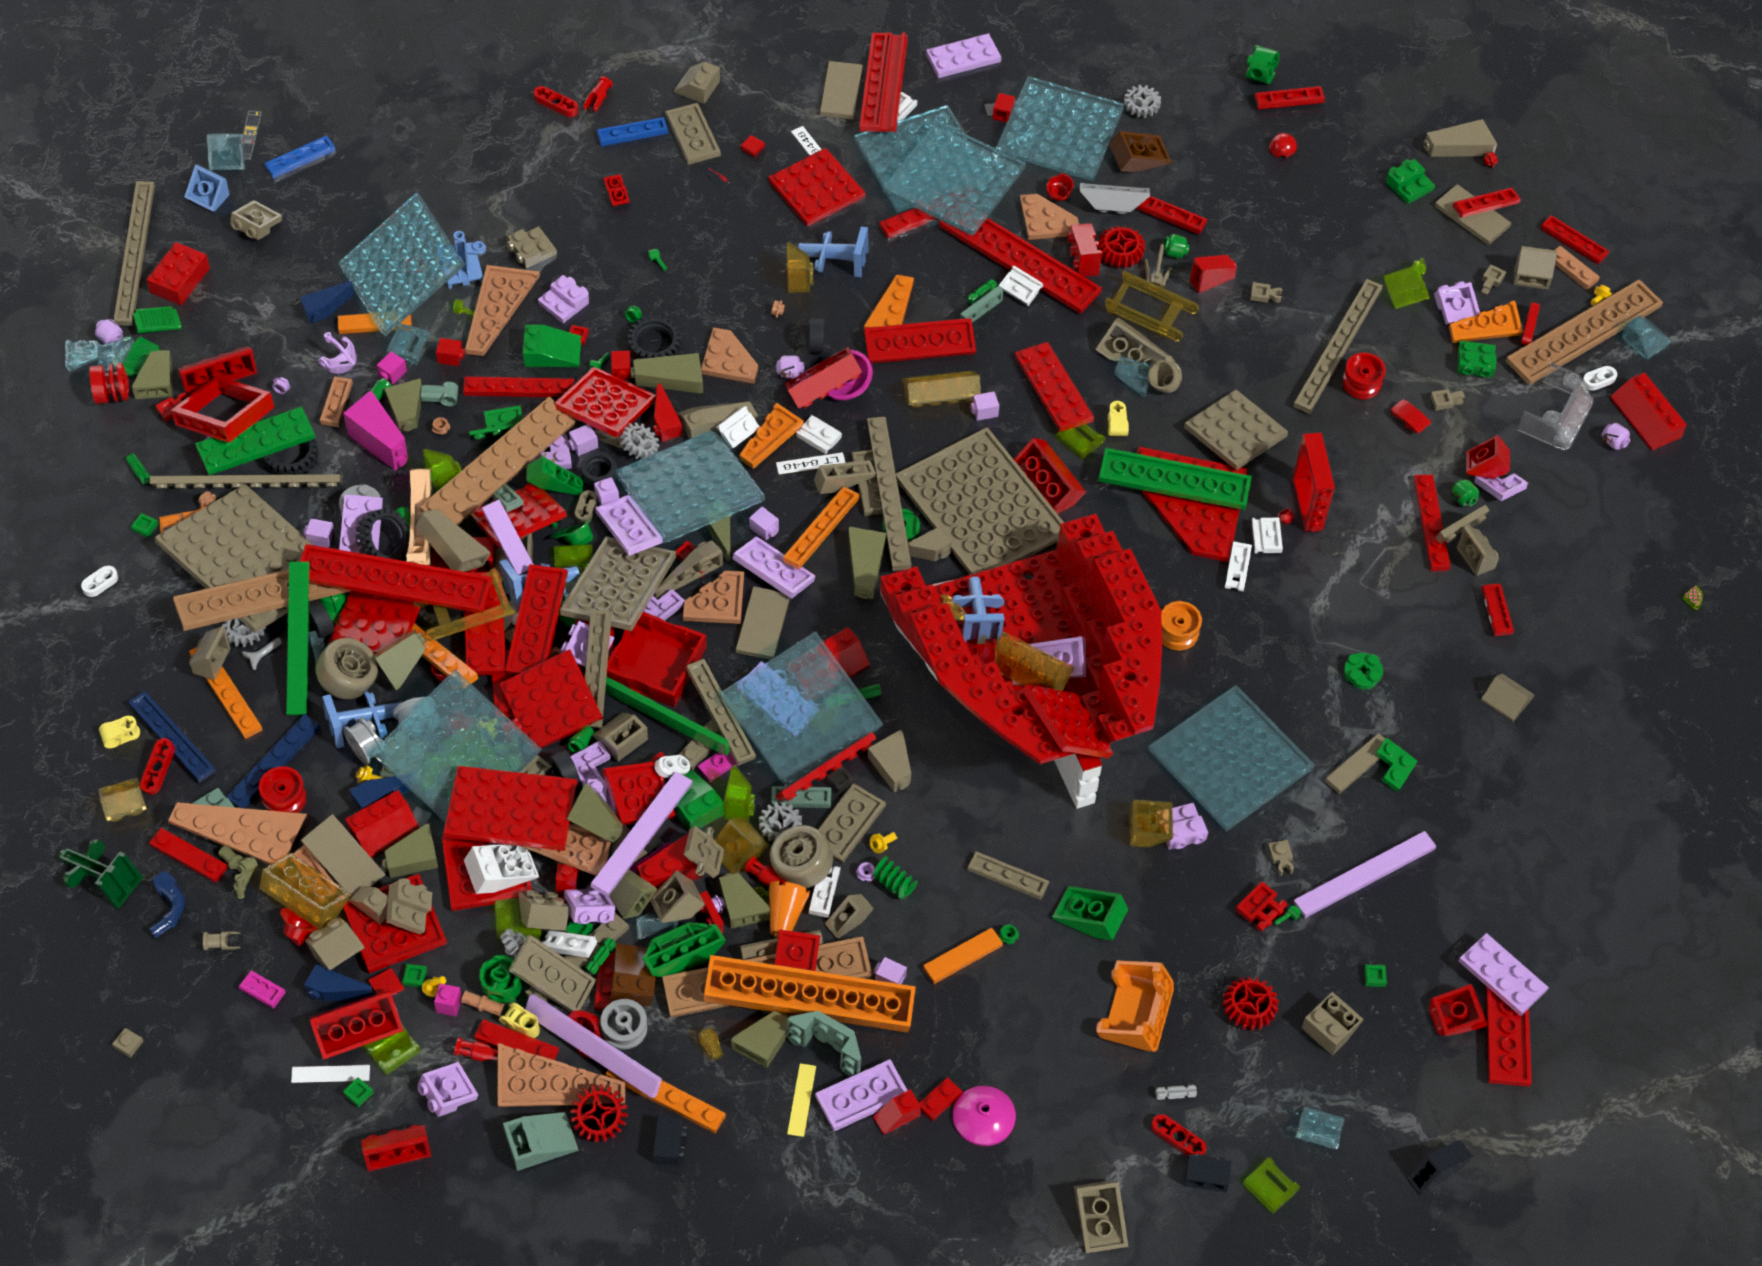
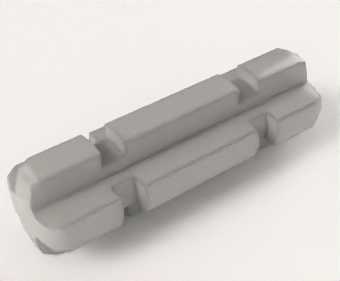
M1184 1085L1168 1086L1167 1089L1165 1087H1157L1155 1094L1158 1100L1165 1099V1097H1168V1099L1185 1098V1096L1190 1098L1196 1097L1197 1089L1195 1085H1187V1087Z

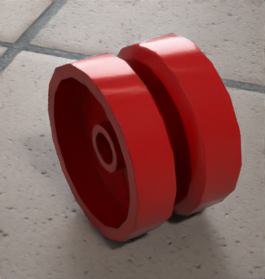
M1362 352L1351 356L1346 363L1342 378L1344 390L1350 396L1357 399L1373 398L1381 390L1386 367L1378 356L1371 353Z
M279 766L270 769L261 778L259 791L265 810L299 813L306 804L307 796L302 777L296 770L290 767Z

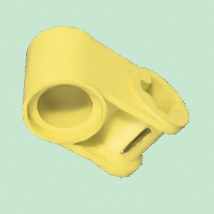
M1114 401L1110 404V412L1107 417L1108 435L1128 436L1129 425L1126 406L1121 401Z
M124 716L112 722L104 723L99 727V732L106 748L117 747L120 744L137 739L140 735V729L135 718L132 716Z
M512 1002L509 1005V1010L504 1016L499 1018V1021L508 1029L536 1038L540 1033L537 1017L517 1003ZM529 1024L534 1025L531 1028H526V1026Z

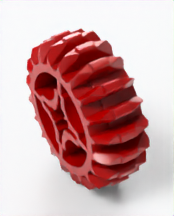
M1117 225L1115 229L1110 227L1109 230H1105L1101 234L1098 241V250L1102 251L1101 259H1104L1105 264L1110 263L1111 267L1114 265L1117 268L1123 266L1125 269L1127 265L1132 267L1134 264H1138L1145 252V242L1142 239V235H1138L1137 230L1132 231V227L1127 229L1125 225L1122 228Z
M1250 976L1247 977L1246 981L1242 977L1239 978L1238 982L1234 980L1231 986L1227 987L1226 993L1223 996L1224 1012L1229 1015V1021L1236 1020L1235 1026L1242 1024L1243 1030L1247 1026H1250L1251 1031L1254 1030L1255 1026L1259 1030L1262 1029L1263 1025L1268 1026L1270 1021L1274 1020L1275 1014L1278 1011L1279 1001L1275 999L1277 996L1276 992H1271L1273 989L1272 985L1266 987V980L1260 983L1258 982V977L1254 981L1251 980ZM1242 993V999L1235 1003V997ZM1263 1004H1266L1267 1009L1264 1012L1259 1013V1008Z
M600 1084L599 1091H596L595 1085H591V1093L584 1088L583 1091L586 1094L584 1097L579 1093L577 1094L578 1099L581 1101L572 1102L578 1108L570 1110V1113L577 1114L576 1117L571 1118V1121L579 1122L574 1126V1129L577 1130L582 1127L579 1135L583 1136L587 1132L586 1139L590 1141L592 1135H595V1142H599V1136H602L603 1141L606 1142L607 1134H610L612 1139L615 1138L612 1132L614 1129L621 1133L622 1130L617 1127L618 1124L626 1125V1122L620 1119L621 1117H628L627 1113H621V1110L627 1109V1105L620 1106L619 1103L623 1102L624 1098L616 1099L619 1094L617 1090L610 1094L611 1086H608L605 1092L603 1091V1084ZM599 1096L609 1098L614 1102L615 1106H602ZM592 1098L593 1108L591 1111L582 1114L584 1104ZM596 1103H598V1107L601 1108V1111L603 1109L605 1110V1113L602 1114L601 1118L602 1124L600 1123V1120L597 1119V1116H593V1113H596L597 1111ZM617 1112L614 1123L606 1129V1117ZM596 1120L600 1131L588 1128L583 1121Z

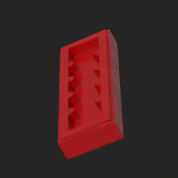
M1501 583L1482 585L1481 590L1494 636L1513 635L1514 629Z

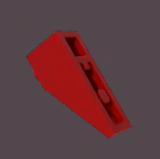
M658 384L653 431L656 433L655 436H659L660 440L664 442L681 436L682 424L662 385Z

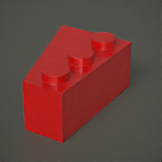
M1092 223L1071 225L1070 232L1067 233L1068 243H1071L1070 255L1071 257L1074 256L1073 269L1077 270V273L1084 277L1099 276L1102 251L1097 250L1099 243L1095 241L1096 234Z
M688 834L637 866L638 876L655 886L657 890L676 870L692 881L702 878V876L696 874L697 865L684 855Z

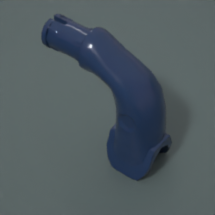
M165 871L155 876L153 882L157 893L160 896H164L171 903L172 908L167 914L163 915V919L149 928V931L156 939L170 928L173 929L176 926L185 908L183 892L172 875Z

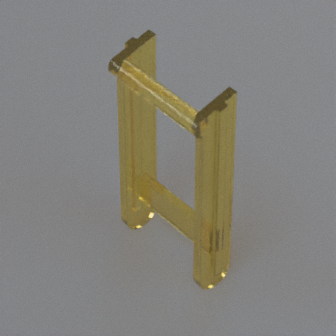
M1123 270V283L1113 300L1108 297L1106 298L1105 307L1107 312L1122 316L1172 340L1181 341L1183 333L1172 327V324L1181 309L1191 314L1198 313V304ZM1129 286L1171 304L1162 321H1158L1119 303Z
M491 569L489 573L482 575L493 577L492 584H494L501 603L500 606L451 622L446 607L433 605L440 626L428 629L424 633L426 640L433 641L516 613L508 602L501 583L504 579L499 571ZM413 601L414 606H418V608L430 605Z

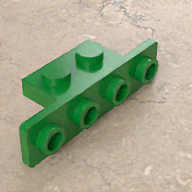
M521 406L484 411L487 428L469 431V437L482 439L485 438L486 434H492V436L503 435L504 431L511 430L523 419Z

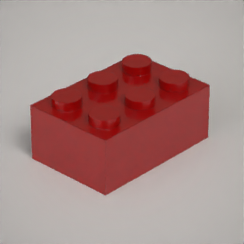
M175 242L147 278L150 293L181 306L210 269L207 254Z

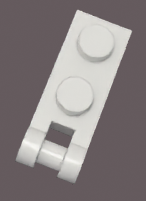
M1233 541L1225 583L1226 589L1236 588L1238 591H1244L1252 545ZM1232 578H1239L1240 581H1234Z
M834 866V868H831L828 875H831L832 878L826 877L819 884L815 885L809 914L829 918L841 867Z
M548 931L545 936L546 940L542 942L556 953L589 958L597 944V940L593 936L558 931Z

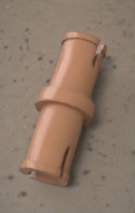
M467 990L464 992L461 1001L463 1004L478 1008L480 1012L486 1011L499 1017L502 1015L505 1004L488 999V996L483 995L482 997Z

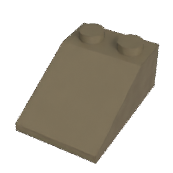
M1112 1180L1074 1186L1085 1252L1091 1253L1129 1247L1119 1182Z

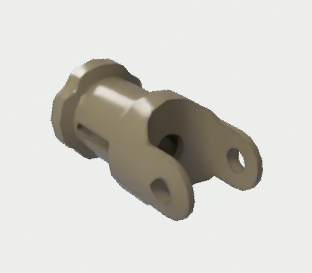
M222 931L221 934H208V932H204L203 949H239L241 947H229L227 940L229 935L241 933Z

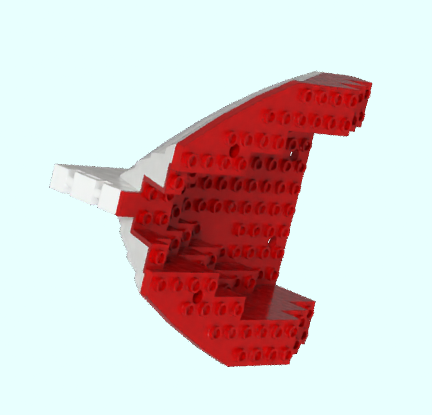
M1096 514L1060 524L1057 550L933 586L931 584L926 586L917 566L881 577L880 593L898 631L925 661L928 670L935 679L967 710L1034 761L1043 764L1054 760L1076 809L1095 803V792L1098 789V776L1101 773L1102 762L1096 756L1061 751L1023 693L1022 688L1025 685H1012V647L1076 637L1086 638V677L1029 685L1075 693L1080 698L1083 708L1090 713L1093 723L1100 728L1103 738L1109 743L1153 729L1161 674L1162 611L1131 548L1122 550L1114 532L1105 533ZM1029 574L1033 576V579L1028 580L1023 576ZM971 577L980 578L983 595L992 596L999 594L1004 599L1002 607L992 608L985 606L986 614L1004 615L1001 642L996 644V639H986L985 644H977V639L966 640L965 643L962 636L964 614H973L972 606L954 609L951 607L950 601L956 595H961L962 597L970 596L969 579Z

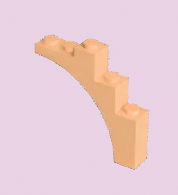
M411 469V524L407 562L429 565L431 564V544L418 530L416 524L419 516L422 514L419 510L420 506L432 497L431 469Z

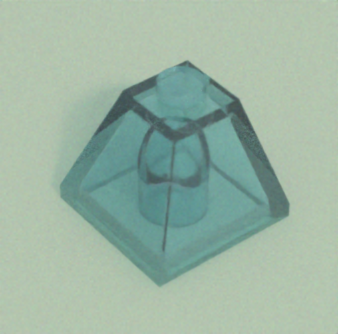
M207 134L209 170L245 169L243 134Z
M1640 315L1626 324L1622 334V338L1645 359H1649L1672 343V340L1648 318Z

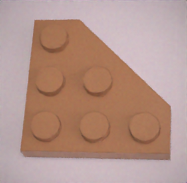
M1038 194L1020 195L1019 200L1028 240L1067 237L1071 225L1079 224L1076 216Z
M713 328L701 373L703 375L754 384L758 372V364L732 331Z
M724 571L714 582H709L699 590V593L692 598L686 599L684 601L683 621L741 624L744 572Z

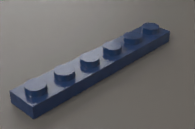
M145 691L129 701L130 707L159 739L166 738L174 744L175 757L199 783L216 772L213 765Z
M304 714L226 798L236 808H246L260 793L259 782L263 775L272 768L284 767L321 728L320 724Z

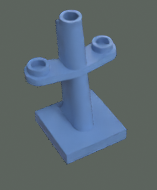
M868 227L860 228L856 244H831L832 231L823 234L822 242L824 244L799 243V254L820 258L815 262V270H818V272L823 271L826 258L843 259L854 262L855 277L862 276V266L864 267L866 262L865 253L869 251Z
M456 231L453 235L454 245L441 248L436 253L437 260L442 262L449 289L452 288L453 284L462 283L465 286L470 285V281L480 279V282H483V274L477 255L485 253L486 245L481 241L466 243L464 233Z
M507 559L499 562L504 590L506 594L510 595L511 602L513 604L516 603L517 610L519 611L527 574L518 575ZM539 564L540 566L550 567L549 564ZM577 566L563 568L568 570L566 582L575 581L577 577H580Z
M971 577L969 579L970 596L962 597L961 595H956L950 601L951 607L954 609L972 606L973 614H964L962 636L965 643L966 640L977 639V644H985L986 639H996V644L1001 642L1004 615L986 614L985 606L992 608L1002 607L1004 599L999 594L992 596L983 595L980 578Z
M367 691L364 692L368 707L336 712L331 695L322 696L325 718L329 721L331 735L334 736L336 749L344 747L343 728L355 725L360 717L366 722L369 720L374 722L378 736L384 738L387 735L385 724H380V720L393 718V710L402 702L374 706L376 703L374 694Z

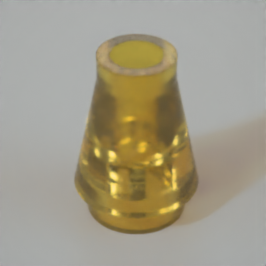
M708 1028L698 1034V1042L712 1060H717L724 1055L717 1031H714L713 1028Z

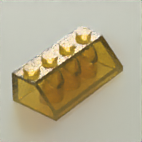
M974 370L902 378L906 401L912 407H922L923 403L939 405L941 401L957 403L959 399L973 401V395L981 394L980 375Z
M1004 631L994 649L995 662L1000 673L1024 686L1028 684L1063 691L1074 669V666Z
M291 853L262 870L260 889L319 930L327 926V923L332 919H336L351 897V893Z

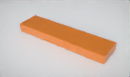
M411 311L338 316L339 334L412 329Z
M990 928L923 965V969L933 984L999 949L1003 946V942L993 928Z

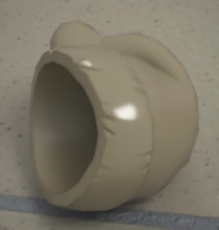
M1166 355L1164 360L1157 361L1152 365L1148 373V380L1157 391L1172 393L1181 384V368L1177 363L1173 362L1172 356Z

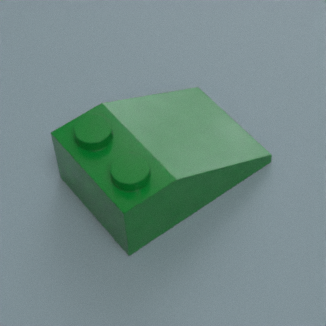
M525 325L523 345L525 367H579L581 336L546 325Z
M693 770L683 775L693 782L674 808V812L689 831L694 826L700 829L723 816L724 802L715 790Z
M1068 886L1052 918L1094 938L1113 941L1128 908L1121 894Z

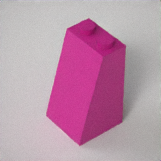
M369 391L344 412L347 434L396 471L399 467L404 466L408 460L405 438L373 392Z

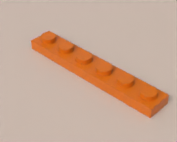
M843 486L784 555L783 562L799 570L859 500V494Z
M414 623L412 630L415 629L417 634L421 632L426 640V643H424L426 649L421 655L463 690L479 679L475 671Z
M198 648L190 650V655L195 654ZM221 667L215 680L205 677L244 739L262 731V726L223 667Z
M609 1069L606 1072L607 1077L625 1082L626 1088L713 1133L717 1132L726 1117V1113L664 1081H661L657 1096L651 1098Z

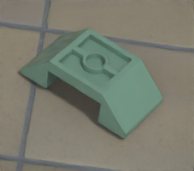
M820 1011L790 1016L788 1018L787 1038L793 1044L806 1047L812 1036L815 1035L819 1041L829 1043L836 1051L841 1053L840 1068L846 1075L854 1076L860 1073L861 1055L853 1030Z

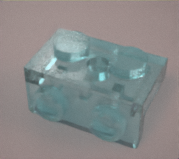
M1304 1107L1296 1138L1337 1150L1345 1119Z

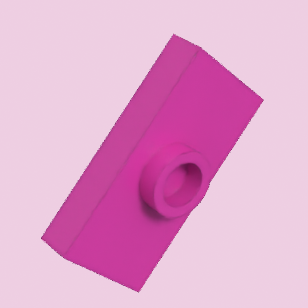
M718 752L698 765V770L710 783L737 764L730 752L727 756Z
M250 971L239 985L241 991L273 1009L286 993L285 989L253 971Z

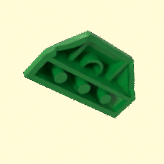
M688 922L652 939L646 954L643 956V961L652 976L662 977L686 972L708 962L710 955H714L726 942V939L716 924L708 925Z

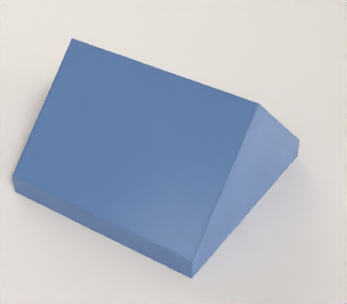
M195 165L184 197L211 211H216L230 195L226 178L199 165Z

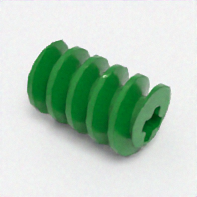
M885 856L876 866L873 878L879 880L882 885L885 884V887L888 890L891 889L893 894H897L898 898L904 899L914 891L918 881L916 880L911 883L913 877L910 875L905 878L907 872L904 870L899 873L901 868L899 865L893 869L895 862L891 861L887 864L888 857Z

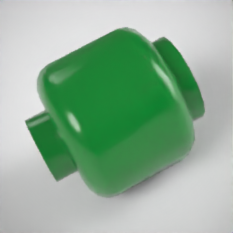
M1170 234L1163 241V250L1166 256L1180 259L1187 255L1190 245L1187 244V239L1183 236Z
M1459 480L1452 486L1451 495L1460 506L1468 507L1473 506L1478 501L1479 490L1471 481Z

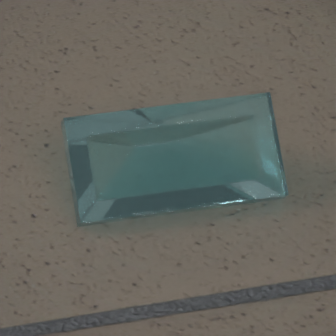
M656 911L636 918L638 939L656 938L678 928V921L662 923Z

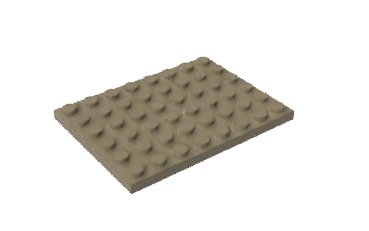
M988 427L896 473L897 482L934 529L940 527L952 542V553L969 575L1026 559L1058 542L1060 524L1064 523L1063 520Z
M246 484L155 537V543L206 589L289 570V562H300L305 544L313 545ZM288 606L238 619L256 633L288 613Z

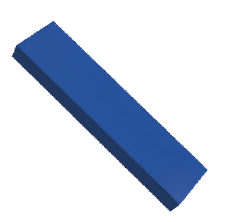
M664 117L597 129L601 146L668 134Z
M326 135L264 164L274 179L336 150Z

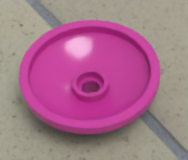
M851 350L862 370L860 377L850 382L846 381L844 386L838 390L832 389L828 392L829 397L836 400H849L859 396L867 389L872 380L873 369L868 358L861 352Z
M976 1086L966 1090L959 1096L953 1108V1123L957 1132L965 1140L975 1145L991 1146L998 1144L1010 1135L1015 1125L1016 1112L1012 1101L1004 1092L994 1087ZM987 1108L989 1111L983 1112L981 1109Z

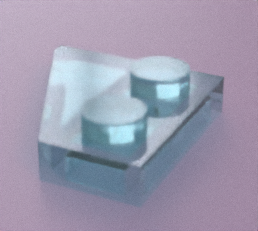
M130 336L98 346V365H103L105 371L109 372V364L113 363L115 371H117V363H124L134 344L133 338Z
M66 340L65 367L69 371L101 359V344L98 341L90 340L87 342L79 340L78 343H73L71 340Z
M1120 356L1115 369V375L1142 397H1145L1150 383L1148 373L1152 365Z

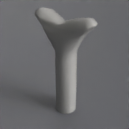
M277 637L256 652L243 651L242 654L245 658L250 659L252 669L256 670L260 659L281 645L282 641Z

